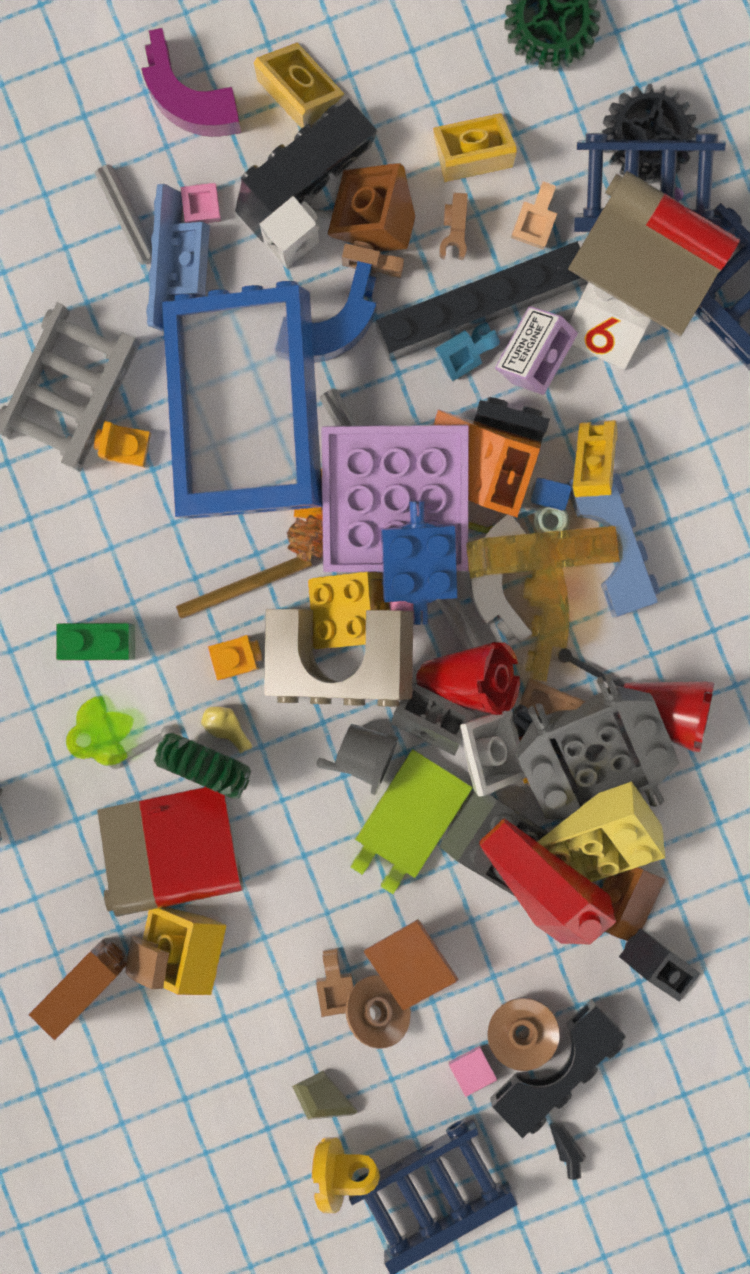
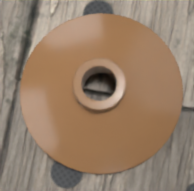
M379 975L369 976L358 981L352 987L347 997L345 1009L347 1023L353 1035L361 1043L371 1048L383 1049L397 1044L405 1036L411 1019L410 1007L404 1011L402 1010ZM370 1008L375 1011L374 1020L370 1015Z
M516 998L502 1004L492 1015L487 1031L490 1049L497 1060L508 1068L518 1071L533 1070L547 1063L558 1047L560 1036L557 1020L550 1009L541 1002L530 998ZM519 1026L529 1028V1032L525 1037L516 1035V1029Z

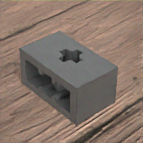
M412 682V699L400 700L399 707L394 712L391 724L455 756L463 740L460 725L472 721L475 713Z

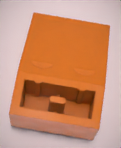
M438 409L433 425H468V500L480 506L518 517L540 452L541 442Z

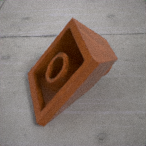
M401 163L343 170L327 235L352 244L355 241L369 243L375 247L374 250L408 249L416 216L404 166Z

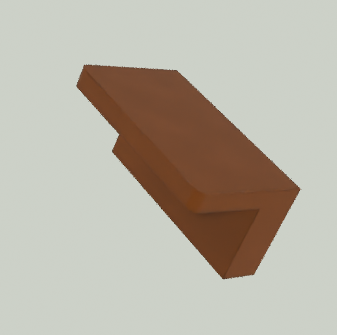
M640 867L607 877L601 889L611 897L616 923L605 932L628 941L640 928L643 929L664 885L665 879Z

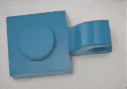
M484 322L473 330L471 336L464 330L435 348V351L447 376L453 382L482 364L479 355L498 346L500 340L496 331H491L488 323Z

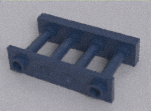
M586 133V139L577 142V150H589L587 207L583 208V213H577L574 217V232H590L604 209L601 207L603 150H625L624 174L626 171H629L639 177L640 150H662L660 191L673 199L675 194L677 150L699 151L696 208L692 210L721 227V215H714V209H710L714 151H725L726 140H718L719 134L698 133L696 134V140H607L608 133Z
M720 203L714 209V215H721V228L740 239L737 245L740 250L717 274L697 308L695 315L750 371V334L739 325L741 323L740 318L750 310V290L730 309H724L715 300V293L750 260V232L742 225V219L734 209L726 208Z
M474 1119L468 1122L460 1120L453 1123L446 1129L447 1134L379 1171L380 1179L378 1185L370 1193L365 1195H349V1201L352 1206L363 1199L365 1200L389 1244L387 1249L384 1250V1264L390 1274L398 1273L518 1205L515 1192L510 1183L507 1181L500 1185V1183L494 1182L471 1139L479 1135ZM456 1147L460 1148L483 1190L481 1192L482 1196L470 1203L468 1200H463L440 1159V1156ZM426 1164L451 1206L450 1214L440 1220L432 1218L408 1175ZM369 1173L359 1176L354 1181H363ZM394 1182L397 1183L420 1225L419 1231L408 1238L400 1235L377 1193Z

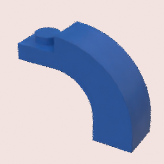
M357 262L348 300L337 315L326 321L312 322L314 363L328 361L346 353L364 337L370 328L377 311L376 302L365 300V297L372 298L377 277L371 276L372 264ZM284 316L275 352L277 358L289 360L287 317Z

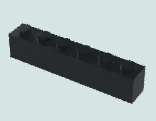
M578 241L376 320V330L388 360L392 361L458 335L464 330L468 331L476 328L484 322H491L585 285L587 282L585 279L568 270L580 249Z

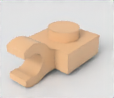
M543 181L535 204L524 201L511 236L512 239L543 250L545 249L558 214L548 210L556 188L555 185Z

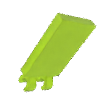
M412 749L356 836L355 840L361 843L363 847L353 860L350 868L363 875L375 854L380 855L393 864L380 885L389 893L394 894L406 873L416 878L473 787Z

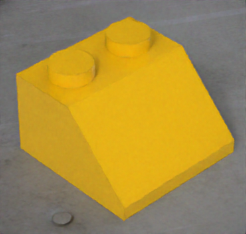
M167 907L149 910L143 939L158 944V949L169 952L163 988L177 995H212L227 925L204 915Z

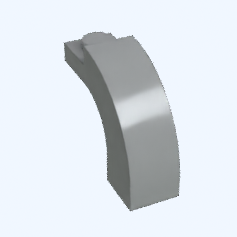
M506 515L485 535L474 554L470 569V592L475 609L482 621L487 624L497 616L501 622L496 626L510 642L515 638L518 643H521L533 633L507 602L502 589V577L510 559L532 542V540L511 515Z

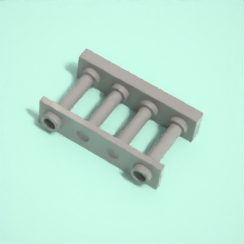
M57 302L54 309H49L43 318L41 328L44 330L8 406L4 405L0 409V435L10 439L14 430L60 450V455L63 456L61 463L80 472L94 444L97 429H101L140 344L134 337L123 332L118 340L110 341L67 321L70 312L63 304ZM60 333L106 354V359H109L104 371L92 372L52 353ZM46 365L91 386L93 394L88 405L84 403L81 406L36 385L44 366ZM29 398H33L75 418L78 426L73 437L69 435L65 438L21 417Z

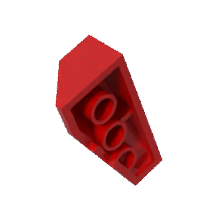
M505 818L479 841L480 847L535 926L559 943L590 945L616 923L609 894Z

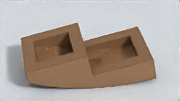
M131 936L125 973L132 980L147 988L163 989L169 952L158 949V944L138 936Z

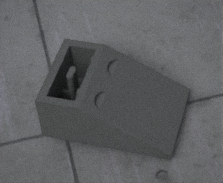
M474 792L439 847L460 864L514 896L480 847L479 841L504 818L536 842L549 832L491 794L478 796Z

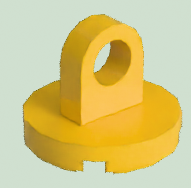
M324 1137L321 1140L322 1142H319L316 1146L313 1156L312 1179L313 1183H319L320 1192L314 1193V1200L317 1208L322 1213H337L342 1207L345 1195H365L370 1193L378 1185L380 1174L373 1159L369 1156L344 1154L341 1141L337 1137ZM359 1168L369 1169L366 1179L360 1182L352 1181V1176Z

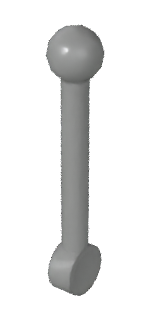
M164 726L161 733L121 755H112L108 759V765L112 769L120 768L123 761L163 740L165 734H175L174 728Z

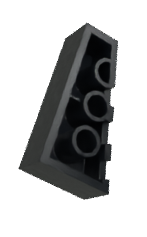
M350 99L346 100L339 107L336 104L330 106L322 114L321 120L314 126L310 124L305 125L295 135L293 142L286 147L283 144L279 145L269 154L268 161L260 167L257 165L251 166L242 175L235 212L262 243L264 242L260 228L262 221L292 196L295 197L300 205L306 195L313 199L329 182L330 177L328 175L332 173L335 177H338L343 170H346L371 148L378 130Z

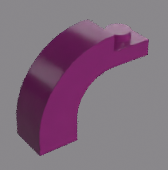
M163 28L148 30L151 43L145 44V51L149 67H143L141 70L149 93L161 113L181 129L200 136L222 137L242 133L233 88L197 91L183 85L173 74Z

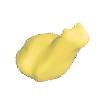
M209 707L204 711L201 725L208 733L216 738L230 740L239 753L252 748L251 742L247 739L231 708Z

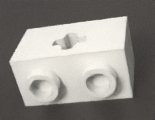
M294 196L260 223L264 243L286 269L319 243V226L316 222L318 216L308 203L304 201L300 205Z

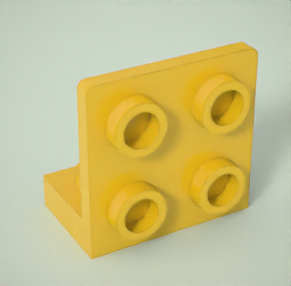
M360 572L310 578L308 580L310 610H313L314 649L366 645V610H390L389 603L385 602L383 598V572Z

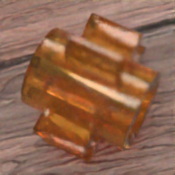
M309 515L306 521L296 518V522L287 531L290 543L287 549L296 553V557L306 562H309L311 555L321 558L323 555V524L321 519Z

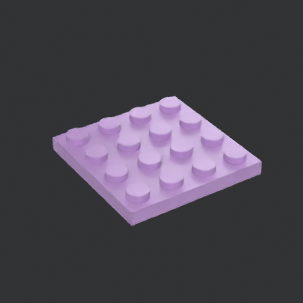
M356 425L321 427L323 572H383L381 528L400 527L410 523L409 501L417 502V500L425 501V522L433 525H455L456 570L468 571V425Z

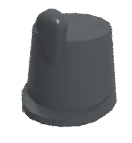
M351 724L342 741L335 763L318 758L316 765L321 769L348 773L372 785L371 794L376 795L393 757L399 737Z

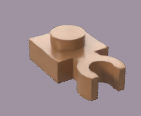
M355 241L353 245L345 243L342 254V266L356 269L357 262L360 261L372 264V273L374 274L380 272L391 277L401 278L404 267L403 258L382 255L380 251L374 250L375 247L369 243Z

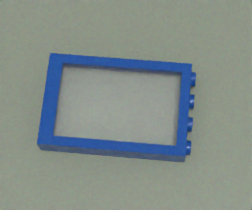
M280 281L276 283V288L263 289V286L248 285L242 287V292L229 293L228 290L219 289L209 291L208 296L196 298L194 294H179L174 296V301L162 302L175 517L199 519L323 507L310 292L298 285L296 281Z

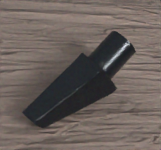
M550 1123L549 1126L559 1154V1160L566 1162L567 1178L570 1180L580 1179L582 1177L580 1162H584L586 1155L564 1125Z

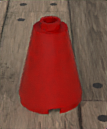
M492 642L424 661L417 671L416 682L417 685L457 705L492 715H503V711H510L514 707L518 698L520 676H514L513 664H518V660L512 647L507 643Z
M708 681L629 682L624 684V688L652 695L671 742L692 752H701L715 683Z

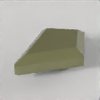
M324 1071L292 1086L308 1120L353 1116L357 1113V1109Z

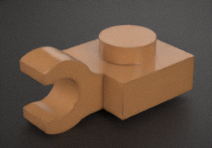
M453 193L452 204H445L444 226H450V234L440 244L439 255L441 259H445L446 249L449 246H456L459 249V260H464L466 256L465 229L468 193Z
M337 948L324 950L322 956L326 977L316 979L321 1017L345 1014L347 997L353 987L352 973L341 974Z

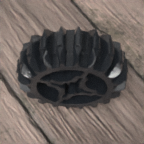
M650 83L646 86L644 93H642L638 86L632 88L631 96L625 92L620 94L619 103L614 102L609 107L611 115H605L602 123L607 128L603 129L601 133H608L607 140H624L622 134H625L626 139L647 140L646 129L649 128L653 121L651 129L653 131V139L651 138L650 140H692L696 138L698 128L691 126L696 120V114H685L690 107L689 102H683L680 105L677 103L680 96L679 91L673 93L672 97L665 95L667 92L666 85L662 86L658 93H655L654 87ZM639 110H651L650 114L645 118L634 117L632 120L626 118ZM662 114L670 120L674 129L664 124ZM603 150L604 153H614L609 163L610 165L622 163L619 173L624 175L625 150ZM640 150L639 177L641 174H645L646 182L651 183L656 173L661 180L662 157L648 158L652 150ZM677 150L676 174L681 169L680 164L686 165L691 157L688 153L693 151Z

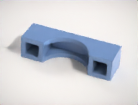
M618 473L613 474L612 495L575 497L573 480L568 481L566 484L571 485L569 497L576 517L599 522L609 530L616 542V565L610 576L600 584L612 618L658 603L656 595L660 594L659 586L653 574L648 575L644 561L648 560L647 552L641 540L636 541L632 528L636 527L635 518L631 508H625L620 494L624 493V488Z

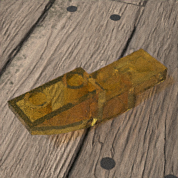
M541 535L538 538V543H531L528 563L534 564L532 578L526 577L522 598L528 599L527 607L541 609L540 616L534 615L531 626L533 634L531 636H535L536 641L534 651L528 650L525 671L530 672L529 679L547 682L552 647L567 649L569 601L565 576L557 551L550 537Z

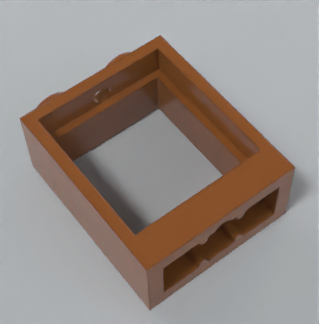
M102 939L28 1015L55 1041L126 967V962L123 960L125 954L113 942L107 944Z

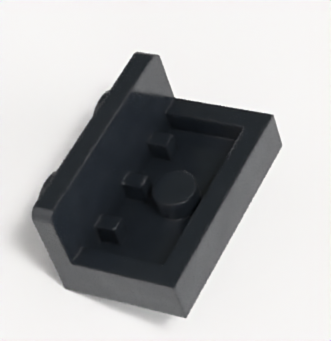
M488 397L487 402L479 401L474 421L542 443L550 418L542 417L543 411L523 406L520 411L509 408L508 402L505 400Z

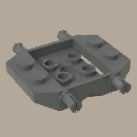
M605 674L604 677L608 687H606L602 676L597 679V684L600 687L601 693L590 697L578 709L556 711L546 715L543 705L538 703L535 704L540 715L538 716L533 705L529 707L528 713L533 721L517 746L515 753L546 819H566L598 793L631 781L639 792H645L650 806H657L653 795L656 796L659 805L664 802L658 785L680 762L650 693L615 686L612 676ZM616 711H618L640 763L634 764L613 715ZM552 738L556 739L578 787L575 790L572 789L550 741ZM591 745H603L602 750L597 754L586 753V750Z

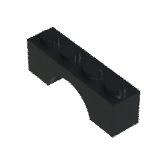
M592 999L566 1023L571 1037V1049L567 1061L560 1070L551 1076L540 1079L526 1078L515 1073L490 1097L492 1108L522 1139L529 1132L535 1134L539 1131L547 1120L545 1116L554 1107L557 1109L562 1108L572 1097L571 1091L580 1082L585 1084L594 1077L598 1071L596 1066L605 1057L610 1059L622 1049L624 1045L622 1041L626 1038L625 1034Z

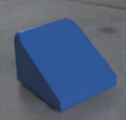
M538 477L532 485L530 501L534 504L562 511L566 510L571 485Z

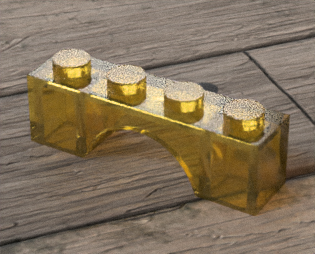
M616 526L488 537L466 543L470 579L549 569L594 567L620 562Z

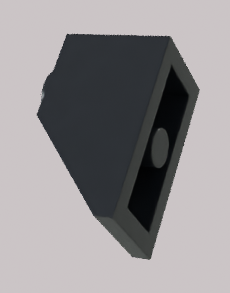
M641 928L626 942L624 950L619 955L620 959L648 982L679 1002L701 974Z

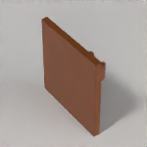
M419 919L363 951L403 1011L459 980Z

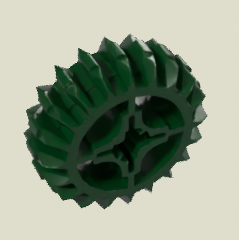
M510 0L512 4L506 6L505 15L509 18L504 22V29L511 31L507 36L508 44L517 43L514 50L516 56L524 52L527 53L525 58L527 65L534 58L539 60L538 68L540 70L544 69L546 62H551V67L555 71L558 70L561 60L568 68L573 64V57L581 61L585 56V49L590 50L594 45L595 41L592 37L597 36L600 30L599 25L596 23L599 22L601 14L600 11L594 10L598 3L597 0H563L566 3H560L556 0ZM537 1L539 4V14L533 16L532 21L525 24V11L531 4ZM579 18V32L567 41L566 27L571 25L572 20ZM538 38H545L549 40L551 44L542 42L538 40Z
M174 733L165 734L155 751L157 753L153 761L156 766L232 799L240 798L249 784L250 780L248 779L252 771L248 765Z

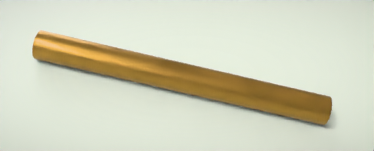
M308 553L302 554L176 606V610L180 619L311 567V560Z

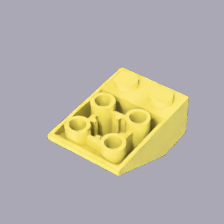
M632 781L598 793L538 841L540 845L591 882L665 858L662 824Z

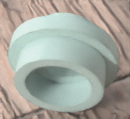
M541 506L536 511L533 520L536 531L542 537L548 539L558 538L563 535L568 529L570 521L566 510L562 511L546 506ZM547 515H554L557 518L556 527L550 528L545 524V517Z

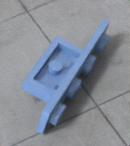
M157 184L154 200V231L151 237L152 259L149 270V302L146 314L147 325L164 332L162 302L174 301V296L179 294H194L196 297L205 296L210 225L204 222L181 223V192L167 184Z

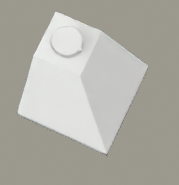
M512 709L510 711H503V715L488 714L460 725L468 771L473 789L478 796H485L526 778L515 753L520 741L515 722L513 721Z

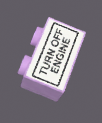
M529 306L495 369L512 384L544 395L578 332L562 316Z

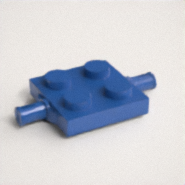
M417 500V502L409 501L410 523L400 527L381 528L384 601H405L413 604L414 625H421V623L423 625L429 624L428 603L437 599L457 598L455 525H433L425 522V501Z

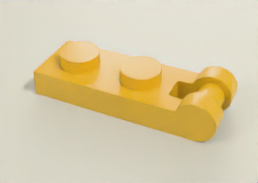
M616 420L604 421L602 425H592L591 422L579 423L573 479L575 497L612 495L615 447L618 439Z

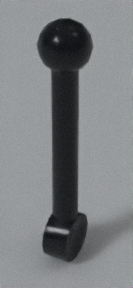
M564 648L559 651L557 656L561 663L570 662L597 678L602 676L603 681L606 682L604 673L573 657L569 649ZM613 679L615 686L624 687L625 683L622 679Z

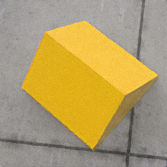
M298 42L259 56L254 61L257 81L300 128L307 124L312 126L330 106L336 104L344 96V92Z
M502 113L433 128L444 182L513 168L517 149Z

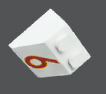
M588 282L569 321V324L578 332L571 346L625 370L651 319Z

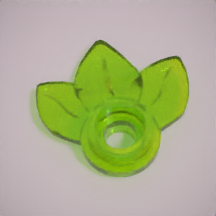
M103 696L93 697L78 709L76 726L70 729L66 737L67 749L72 756L78 759L93 758L104 766L119 764L128 757L120 742L130 733L134 719L132 716L122 712H107ZM81 735H87L91 738V742L88 746L81 747L77 744V739Z

